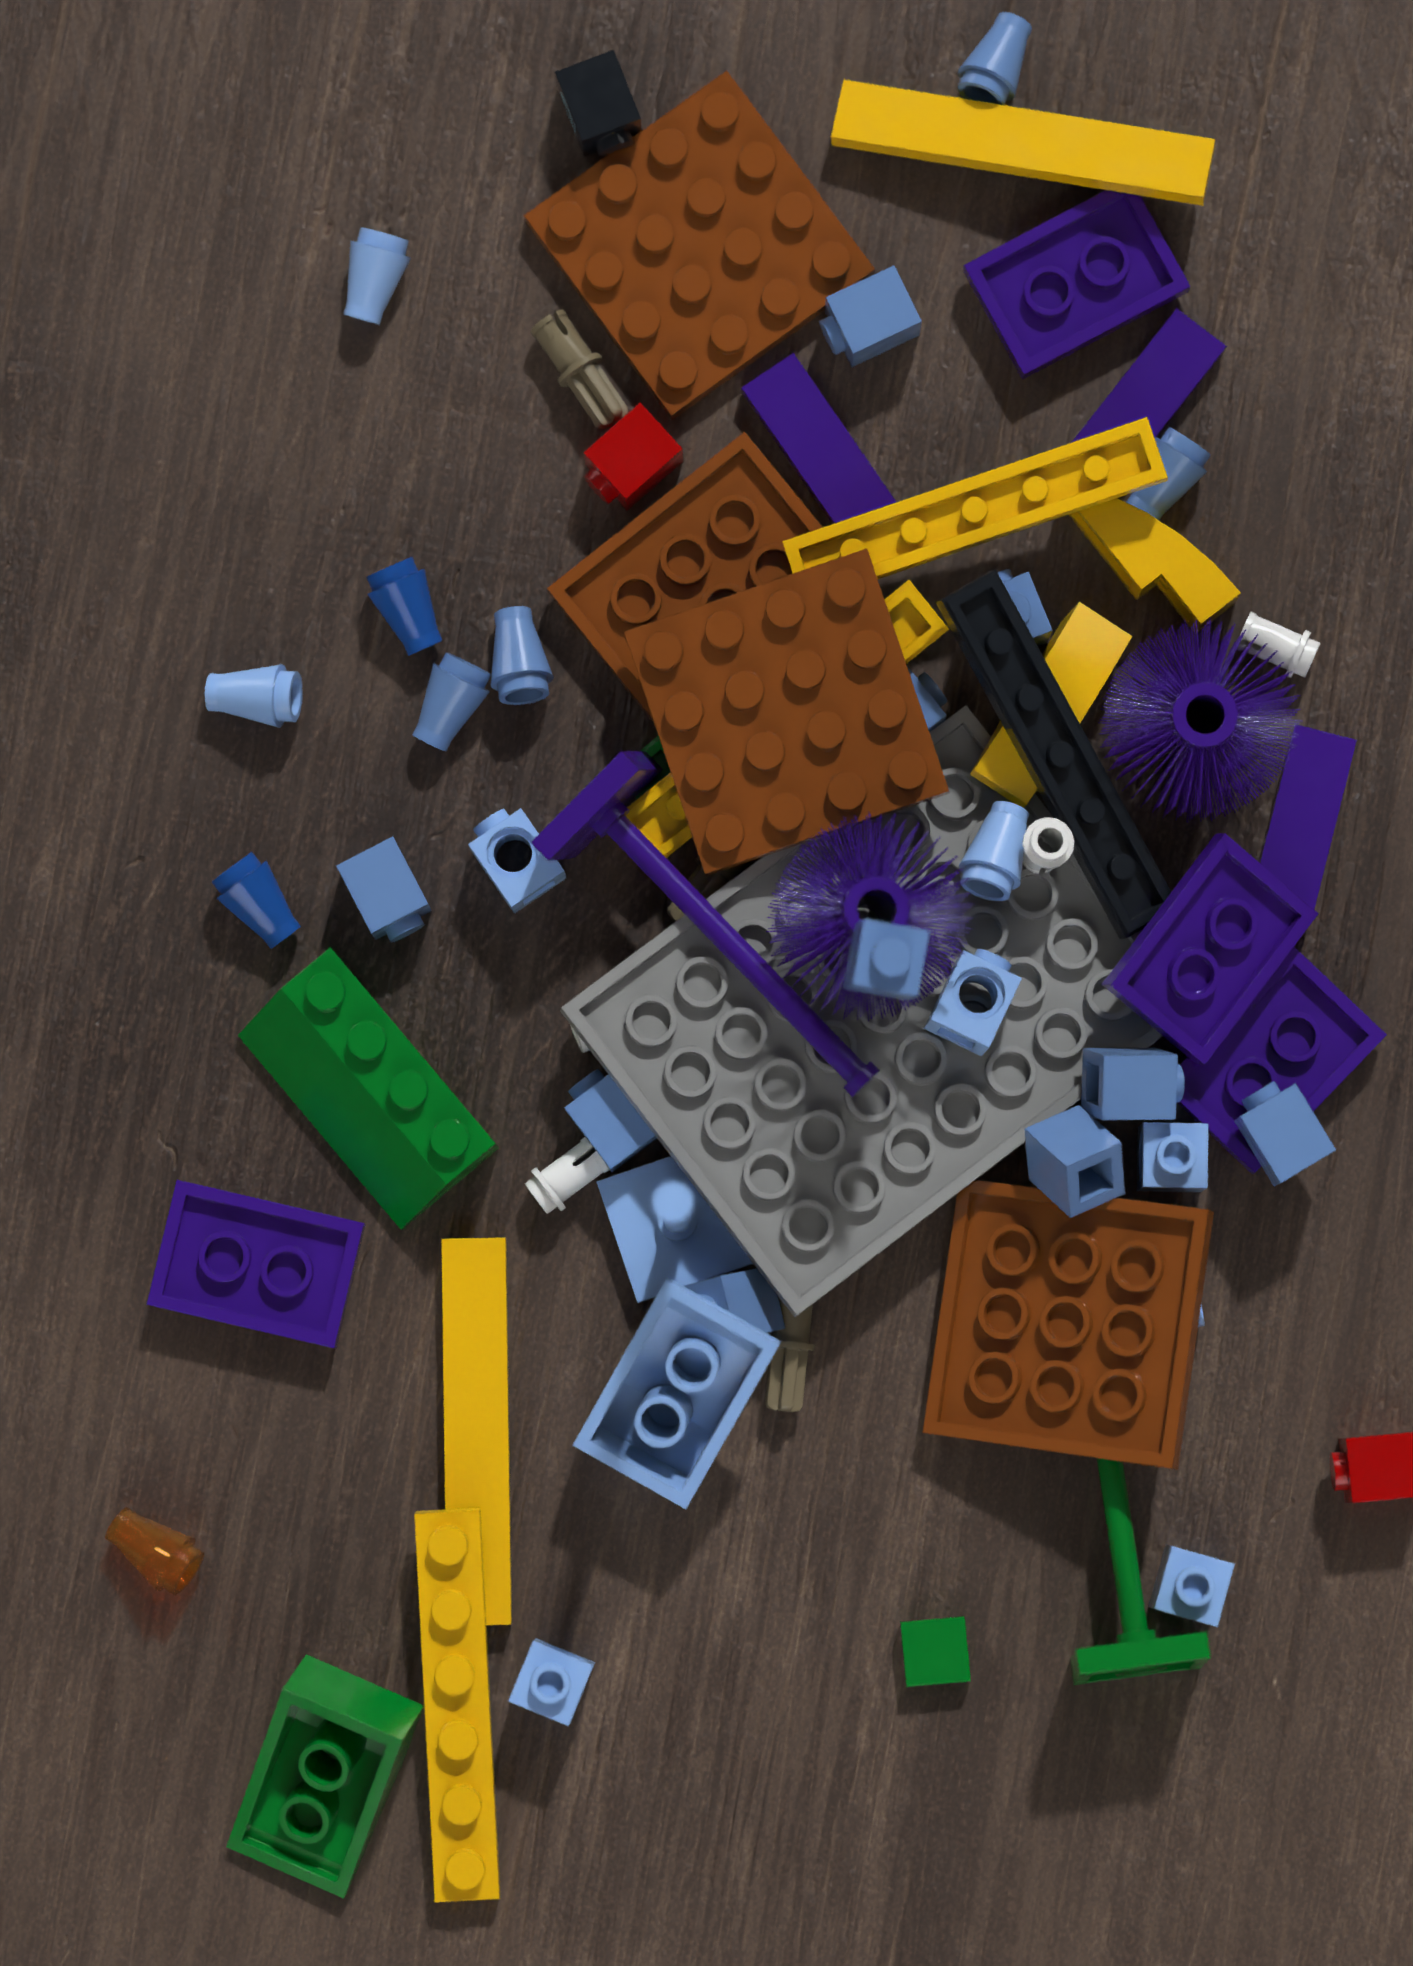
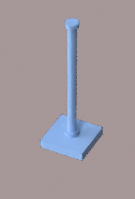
M671 1156L596 1181L637 1303L656 1298L667 1277L685 1286L753 1265L752 1261Z

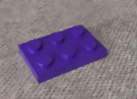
M1108 190L1097 194L963 266V273L1022 380L1188 293L1191 287L1141 196Z
M1216 833L1102 985L1195 1064L1206 1065L1319 913L1227 834Z
M1293 947L1206 1065L1195 1064L1188 1057L1180 1064L1184 1073L1185 1085L1182 1100L1178 1104L1198 1123L1208 1124V1133L1251 1174H1254L1261 1165L1234 1122L1238 1117L1248 1112L1241 1101L1275 1081L1280 1091L1296 1083L1314 1112L1387 1034L1303 954Z
M176 1180L146 1305L336 1349L366 1224Z

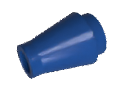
M413 557L366 577L372 590L367 596L400 639L408 656L443 641L437 628L425 569L418 571Z
M252 851L211 882L221 894L216 899L259 935L270 949L301 927L294 918L267 860L261 864Z

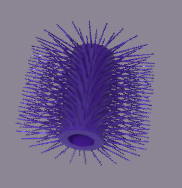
M1209 618V633L1207 621V629L1206 625H1204L1203 640V628L1201 637V631L1198 634L1196 620L1197 647L1195 624L1193 623L1194 643L1191 626V648L1190 629H1187L1186 620H1184L1186 634L1183 623L1182 627L1187 652L1181 626L1180 632L1184 652L1179 630L1177 631L1180 646L1172 625L1174 636H1172L1170 628L1169 631L1176 653L1168 631L1166 632L1170 644L1162 628H1160L1167 645L1158 631L1166 651L1158 635H1156L1170 665L1156 639L1154 638L1157 646L1148 636L1156 649L1155 651L1147 640L1154 654L1145 642L1144 644L1148 650L1143 645L1142 647L1146 653L1139 646L1138 648L1143 655L1137 649L1135 650L1156 674L1135 652L1133 653L1140 660L1133 654H1129L1138 663L1129 656L1127 657L1136 666L1130 661L1128 662L1132 666L1123 661L1130 669L1121 664L1128 671L1126 672L1119 667V669L1144 686L1120 671L1118 672L1125 677L1117 673L1115 674L1123 680L1113 676L1123 684L1113 679L1112 681L1124 687L1110 682V684L1122 690L1109 686L1121 693L1112 690L1108 691L1141 703L1106 692V694L1124 700L1104 695L1108 697V699L1102 698L1106 702L1118 704L1104 703L1105 705L1125 709L1102 706L1110 708L1107 710L1100 708L1105 713L1124 714L1104 715L1134 718L1102 717L1133 721L1100 719V721L1112 722L1098 723L1115 724L1105 725V727L1120 726L1103 728L1113 730H1101V732L1106 733L1099 734H1109L1112 736H1107L1108 739L1105 740L1109 741H1104V744L1101 745L1105 746H1100V748L1117 745L1111 747L1114 749H1111L1104 758L1134 749L1118 757L1108 771L1147 753L1125 768L1115 781L1163 750L1135 775L1123 790L1168 751H1171L1131 799L1145 786L1168 758L1174 754L1140 807L1151 798L1173 766L1152 812L1163 803L1174 780L1163 818L1171 811V808L1173 810V807L1176 806L1180 794L1176 820L1177 817L1179 818V816L1184 814V810L1186 812V809L1187 823L1188 815L1189 821L1190 818L1193 819V806L1195 816V810L1196 814H1198L1199 800L1200 822H1202L1201 805L1204 820L1203 798L1206 817V794L1207 814L1209 815L1210 812L1211 821H1213L1211 808L1214 819L1215 815L1211 795L1216 817L1218 816L1212 786L1218 813L1220 815L1217 797L1221 813L1223 812L1226 817L1224 810H1226L1227 815L1228 811L1222 792L1229 812L1231 811L1227 799L1232 810L1236 813L1235 807L1239 811L1232 794L1241 809L1227 778L1242 806L1244 805L1240 797L1248 806L1242 794L1250 804L1245 792L1250 797L1249 792L1254 799L1256 798L1251 790L1257 797L1259 796L1254 788L1260 793L1242 770L1261 790L1262 788L1258 784L1266 789L1261 782L1269 787L1263 779L1269 784L1271 783L1266 778L1273 781L1268 775L1278 780L1271 774L1273 773L1278 776L1276 773L1256 761L1253 757L1278 773L1280 772L1270 765L1284 771L1273 764L1276 763L1286 769L1277 761L1285 764L1284 762L1272 756L1279 757L1288 762V760L1274 753L1291 759L1278 751L1289 753L1260 742L1288 751L1292 750L1272 743L1293 749L1294 747L1288 746V744L1297 746L1289 741L1278 738L1293 739L1270 735L1277 734L1296 738L1287 734H1299L1291 733L1287 730H1276L1293 728L1269 727H1296L1295 725L1267 723L1299 724L1281 721L1302 722V720L1289 719L1292 717H1284L1295 716V714L1278 715L1298 713L1284 711H1297L1300 709L1286 710L1283 708L1289 707L1287 705H1291V702H1294L1290 700H1295L1297 698L1294 697H1299L1300 695L1279 699L1287 694L1286 692L1292 689V686H1295V684L1264 694L1278 687L1277 685L1291 672L1251 690L1273 675L1284 662L1235 693L1277 651L1228 692V689L1267 643L1225 689L1224 687L1259 634L1242 651L1224 678L1246 629L1234 642L1224 662L1236 623L1231 627V630L1229 629L1226 636L1224 635V638L1221 639L1217 651L1222 621L1220 628L1218 625V629L1216 628L1213 631V635L1211 634L1210 636L1211 618ZM1196 710L1206 715L1211 724V733L1202 734L1194 731L1186 720V711ZM1242 766H1244L1253 776H1251Z
M869 812L870 829H868L866 816V849L865 824L863 820L865 856L862 826L860 823V837L856 815L858 840L852 819L855 843L851 825L849 823V830L845 817L847 833L841 821L844 836L838 824L847 853L842 845L837 828L834 829L832 823L833 834L828 827L831 833L830 837L827 831L824 832L821 828L824 833L823 836L820 832L818 833L826 843L833 858L828 853L821 838L819 840L817 837L827 855L821 850L814 839H811V841L821 851L827 862L818 853L813 844L807 841L820 859L809 846L807 847L802 844L815 857L817 862L803 848L799 849L812 860L818 869L799 852L798 854L811 867L803 863L795 855L793 858L805 865L812 873L804 869L793 859L790 861L803 869L807 874L798 870L792 863H788V867L801 873L805 878L785 867V870L798 876L808 884L785 872L783 873L784 875L798 881L802 885L780 876L783 878V881L778 879L780 881L779 884H775L779 885L777 886L778 888L784 890L774 889L780 893H772L780 896H775V898L797 902L802 905L772 900L785 904H770L785 908L768 906V908L782 910L772 912L793 913L786 915L770 914L788 916V918L767 917L776 920H789L774 921L773 923L807 921L804 923L775 924L771 926H798L768 928L778 930L766 931L777 932L776 934L790 932L775 935L774 937L788 936L773 938L771 940H781L769 942L783 941L781 946H778L779 949H776L777 952H774V955H771V957L791 951L787 953V956L784 957L785 959L778 966L812 951L794 963L795 965L789 969L790 971L784 975L785 977L826 952L798 978L791 988L836 949H839L800 997L840 952H843L810 1002L811 1004L822 993L841 965L819 1012L835 997L842 983L832 1015L846 1001L843 1020L845 1019V1014L847 1017L848 1010L850 1015V1011L853 1012V1008L856 1009V1004L858 1006V1020L859 1001L861 1018L863 992L853 991L852 993V990L843 989L855 923L861 921L857 908H866L873 911L880 922L930 931L924 962L934 967L944 977L947 974L936 968L931 962L940 966L949 975L951 974L947 970L948 968L937 963L934 959L942 962L952 970L953 968L950 967V964L938 959L931 953L942 957L954 966H956L953 964L955 962L943 957L936 951L955 960L958 959L954 958V955L941 951L931 945L962 957L956 953H965L959 951L961 949L954 946L965 947L957 943H968L961 941L963 938L944 935L936 931L966 937V935L953 932L969 933L957 930L962 928L973 930L956 926H966V924L943 923L950 921L969 922L948 920L951 918L973 919L952 916L964 915V913L930 915L966 912L967 910H940L965 909L971 907L957 906L974 905L949 904L964 901V899L951 900L966 898L967 896L953 897L971 894L965 893L952 896V894L956 893L954 891L959 890L957 888L962 887V884L966 883L964 881L969 879L947 885L952 878L956 877L954 875L963 869L926 885L945 871L944 869L958 856L909 886L930 868L948 847L900 887V884L941 837L935 841L900 882L896 883L929 830L914 846L897 871L920 822L902 841L896 853L906 819L904 824L902 823L901 827L898 828V831L896 830L895 834L892 835L895 814L893 822L891 818L890 826L888 821L887 830L885 825L884 833L882 829L881 837L880 814L878 841L877 818L875 854V822L872 843V825ZM825 836L827 837V839H828L829 842L831 843V845H832V847H833V849H834L836 855L834 854V852H833L832 849L830 848V846H829V844H828V842H827ZM837 839H838V841H839V843H840V845H841V847H842L844 856H843V854H842V852H841V850H840V848H839ZM851 841H852V844H853V847H854L855 855H854L853 850H852ZM848 844H849V847H850V850H851L852 859H851V856H850V853H849ZM785 882H788V883L797 885V886H799V887H801V888H803V889H805V890H807V891H804V890L795 888V887H793V886H791V885H789V884H787V883H785ZM782 885H785V886H787V887L796 889V890L802 892L803 894L794 892V891H792V890H790V889H788V888H786V887H784V886H782ZM784 896L797 898V899H800V900H803V901H806V902L793 900V899H790V898H787V897H784ZM794 907H803L808 909H799ZM790 910H799L804 912H795ZM924 917H942V918H924ZM933 924H943L948 926H938ZM929 927H938L943 929H934ZM935 935L944 936V937H947V938H950V939L940 938V937L935 936ZM934 942H937V943L946 945V946H948V947H950V948H952V949H954V950H956V951H953V950L947 949V948H945V947H942V946H940V945H938V944H936V943H934ZM924 963L923 970L940 986L941 983L927 969L932 971L942 981H944L943 977ZM922 971V975L925 976L930 981V983L937 989L938 986L933 981H931ZM921 977L930 992L934 991V988ZM920 983L924 991L930 994V992L924 987V985ZM919 988V991L921 992L923 997H927V995L921 990V988ZM864 993V996H863V1015H864V1005H865V993ZM866 993L865 1012H867L869 1022V1010L872 1019L871 994H869L868 1006V993ZM872 994L873 1013L875 1016L874 994ZM875 995V999H876V1011H877V1014H878V1005H877V998H878V1003H879V1008H880V1012H881V1017H882V1019H883L882 1010H881V1003H880V995ZM881 996L882 1006H883L884 1014H885V1016H886L885 1008H884V1000H883V996ZM884 996L887 1012L889 1013V1006L892 1017H894L891 1007L892 1003L895 1014H897L895 1010L894 1000L898 1011H900L896 998L893 999L891 997L887 998L886 996ZM898 999L901 1008L903 1009L904 1007L905 1011H907L905 1008L906 1004L910 1008L908 1005L909 1001L911 1005L914 1004L916 1006L912 999L909 1001L903 1000V1002L901 999Z

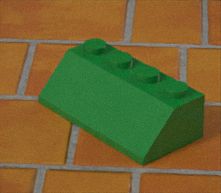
M331 947L285 984L238 1034V1037L401 1230L499 1149L493 1139Z

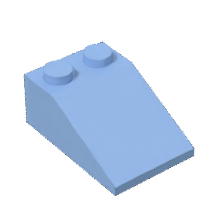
M667 1277L573 1446L686 1509L781 1341Z

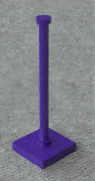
M621 751L531 841V844L548 861L572 859L597 835L602 838L608 834L847 1082L844 1089L851 1097H854L880 1070L872 1061L865 1065L626 817L630 811L626 806L663 768L646 751Z

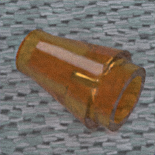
M128 1507L124 1508L114 1518L105 1535V1539L119 1549L157 1592L165 1589L173 1595L179 1594L193 1579L204 1559V1552L195 1547V1538L138 1515Z

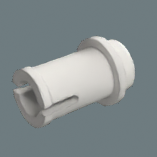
M1250 612L1242 629V632L1245 629L1246 631L1237 650L1244 651L1246 646L1259 634L1247 653L1255 656L1267 643L1257 657L1266 660L1277 651L1268 662L1277 666L1284 662L1280 667L1287 669L1286 673L1291 672L1287 677L1291 678L1293 673L1305 678L1320 642L1310 639L1311 632L1307 630L1304 631L1303 635H1300L1256 616V613Z
M1050 817L1037 819L1029 825L1023 836V865L1029 871L1039 874L1041 868L1045 869V873H1049L1068 861L1074 848V838L1069 827L1064 822ZM1042 837L1043 842L1049 844L1053 853H1047L1039 847L1038 839Z
M586 1137L582 1138L580 1143L541 1172L535 1167L531 1170L534 1177L524 1183L546 1214L556 1207L563 1211L566 1208L563 1204L564 1201L600 1174L610 1170Z

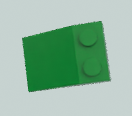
M306 1654L282 1689L226 1847L344 1899L405 1759L424 1705Z

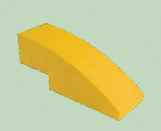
M1118 498L1069 514L1136 600L1157 585L1181 617L1186 620L1189 627L1191 628L1192 626L1193 632V623L1195 624V634L1196 620L1199 632L1204 628V625L1207 626V621L1209 624V618H1211V622L1233 606L1241 594L1216 564L1185 537L1147 512Z
M1081 602L1061 621L1042 654L1079 723H1081L1132 638L1130 634ZM1000 721L970 775L1011 802L1024 808L1037 791V787Z

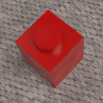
M640 402L583 452L585 465L590 469L583 477L606 504L609 505L616 498L628 511L683 462V448Z
M1413 1432L1338 1439L1340 1452L1330 1453V1474L1333 1490H1344L1345 1503L1413 1498Z

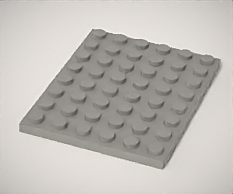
M967 705L929 732L950 794L881 817L880 837L882 829L884 833L885 825L887 830L888 821L890 826L891 818L893 822L894 814L895 820L892 835L895 834L896 830L898 831V828L901 827L902 823L904 824L906 819L896 853L902 841L920 822L897 871L914 846L929 830L896 881L897 884L935 841L941 837L900 884V887L947 847L948 849L909 886L956 856L958 857L944 869L945 871L926 885L958 871L961 860L987 814L990 813L992 804L995 801L1011 802L970 775L991 736ZM1036 794L1033 795L1029 803L1024 807L1029 813L1026 824L1027 828L1037 819L1053 818ZM880 817L878 818L877 841H878V835H879V821H880ZM877 818L871 820V825H872V843H873V830H874V822H875L874 854H875V840H876ZM864 822V824H865V836H866V849H867V828H866V822ZM861 823V826H862V838H863V851H864V856H865L864 830H863V823ZM858 824L859 833L861 837L860 824ZM855 825V831L858 840L857 826ZM852 826L851 829H852L853 839H854V843H855V834H854V829H853V826ZM838 831L842 845L847 853L841 832ZM825 836V838H826V840H827V842H828L830 848L832 849V851H833L834 854L836 855V853H835V851H834V849H833L831 843L829 842V840H828L827 837ZM1042 837L1038 839L1039 847L1047 853H1053L1049 844L1043 842ZM814 839L821 850L827 855L818 839ZM822 839V841H823V843H824V845H825V847H826L828 853H829L830 856L833 858V856H832V854H831L829 848L827 847L826 843H825L824 840ZM837 839L839 848H840V850H841V852H842V854H843V856H844L842 847H841V845H840V843H839V841H838V839ZM808 841L809 843L813 844L818 853L827 862V860L825 859L821 851L817 848V846L812 841ZM851 841L852 850H853V853H854V855H855L854 847H853V844H852V841ZM807 842L802 843L803 845H806L807 847L809 846L810 849L813 851V853L820 859V857L818 856V854L813 850V848H812ZM802 844L760 858L706 899L781 978L785 977L784 975L790 971L789 969L795 965L794 963L812 952L810 951L778 966L785 959L784 957L787 956V953L791 951L771 957V955H774V952H777L776 949H779L778 946H781L783 941L769 942L781 940H771L773 938L788 936L774 937L775 935L790 932L776 934L777 932H766L778 930L768 928L798 926H771L775 924L807 922L773 923L774 921L789 920L767 918H788V916L770 914H793L772 912L782 910L768 908V906L785 908L770 904H785L772 900L802 905L797 902L775 898V896H780L772 894L780 893L774 889L784 890L778 888L777 886L779 885L775 884H779L780 881L778 879L783 881V878L780 876L802 885L798 881L784 875L783 873L785 872L808 884L798 876L785 870V867L789 868L788 863L790 862L798 870L807 874L803 869L790 861L793 859L804 869L812 873L805 865L793 858L795 855L803 863L811 867L798 854L799 852L818 869L812 860L799 849L803 848L817 862L815 857ZM848 844L849 853H850V856H851V859H852L851 850H850V847H849V844ZM1073 853L1068 861L1049 873H1045L1044 868L1040 869L1039 874L1033 873L1022 865L1020 886L1011 891L1008 900L991 901L973 894L953 897L967 896L966 898L951 900L964 899V901L949 904H974L957 906L971 908L940 910H967L966 912L930 914L964 913V915L952 916L973 918L948 919L969 922H943L966 924V926H956L973 930L963 928L957 930L969 933L953 932L966 935V937L936 932L963 938L961 941L968 944L962 942L957 944L965 947L954 946L961 949L959 950L961 952L965 950L974 955L977 949H984L1001 956L1012 964L1009 972L1022 978L990 1047L982 1057L924 1029L947 980L946 977L949 976L937 964L931 962L936 968L947 974L946 977L934 967L924 962L943 977L944 981L927 969L941 983L940 986L923 970L925 975L938 986L937 989L922 975L923 979L934 988V991L930 992L921 979V983L930 994L927 995L920 985L921 990L927 997L925 996L924 998L919 991L922 1001L919 998V1003L917 1001L915 1003L916 1006L914 1004L911 1005L909 1001L908 1005L910 1008H908L907 1004L905 1006L907 1011H905L904 1007L903 1009L901 1008L899 1000L896 999L900 1010L898 1011L894 1000L897 1013L895 1014L891 1003L894 1017H892L889 1006V1013L887 1012L884 996L886 1016L881 996L880 1003L883 1019L878 998L877 1014L875 994L874 1016L871 994L872 1019L869 1010L868 1022L867 1012H865L866 993L864 1015L862 996L861 1018L859 1001L858 1020L857 1004L856 1009L853 1008V1012L850 1011V1015L848 1010V1015L846 1017L845 1014V1019L843 1020L846 1001L832 1015L842 983L835 997L819 1012L841 965L822 993L810 1004L843 952H840L801 998L865 1065L872 1061L880 1070L854 1097H851L844 1089L847 1082L686 915L561 1007L560 1012L794 1318L1025 1142L1024 1128L1066 1111L1081 1100L1083 1048H1149L1163 1037L1102 985L1142 930L1126 939H1119ZM789 868L799 876L805 878L801 873ZM959 871L958 874L954 875L956 877L952 878L947 885L961 881L962 872ZM785 882V883H787V884H789V885H791V886H793V887H795V888H798V889L807 891V890H805V889H803V888H801V887H799V886H797V885H794V884ZM782 885V886H784V887H786V888H788V889H790V890H792V891H794V892L803 894L802 892H800V891H798V890H796V889H793V888L787 887V886H785V885ZM963 887L957 888L959 890L954 891L956 893L952 894V896L965 894L969 892L966 891ZM784 896V897H787V898H790V899H793V900L806 902V901H803V900H800V899H797V898ZM794 907L799 909H808L803 907ZM857 908L860 920L879 921L873 911L866 908ZM790 910L795 912H804L799 910ZM924 917V918H942V917ZM933 924L938 926H948L943 924ZM929 927L934 929H943L938 927ZM935 935V936H938V937H940V938L950 939V938H947V937H944V936ZM934 942V943H936V944H938V945H940V946H942V947H945V948H947V949L956 951V950H954V949H952V948H950V947H948V946H946V945H943V944ZM931 945V946H933V947H935V948H937V949H939V950H941V951H944V952H947V953H950V954L954 955L953 957L956 958V959L959 957V956H957V955H955V954H953V953H951V952H949V951H947V950H944V949H942V948H940V947ZM836 949L794 985L792 989L800 996L839 949ZM936 951L937 953H939V954L942 955L943 957H945V958H947V959H949V960H951V961H953V962L956 961L955 959H953V958H951V957H949V956H947V955H945V954H943V953H941V952H939V951ZM826 952L783 980L791 987ZM931 953V954H933L934 956H936L938 959H940V960H942V961H944V962L950 964V965H951L950 967L953 968V965H952L951 963H949L948 961H946V960L943 959L942 957H940V956H938V955H936V954H934V953ZM934 959L937 963L947 967V970L951 972V968H949L942 962L938 961L937 959ZM966 983L960 986L959 998L966 1009L974 1013H983L990 1010L991 996L984 986L978 983Z

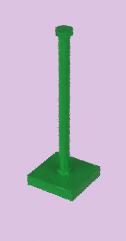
M1097 1458L1122 1634L1116 1635V1644L1075 1650L1070 1658L1073 1685L1201 1669L1211 1658L1207 1631L1156 1638L1155 1630H1148L1124 1464L1119 1461Z

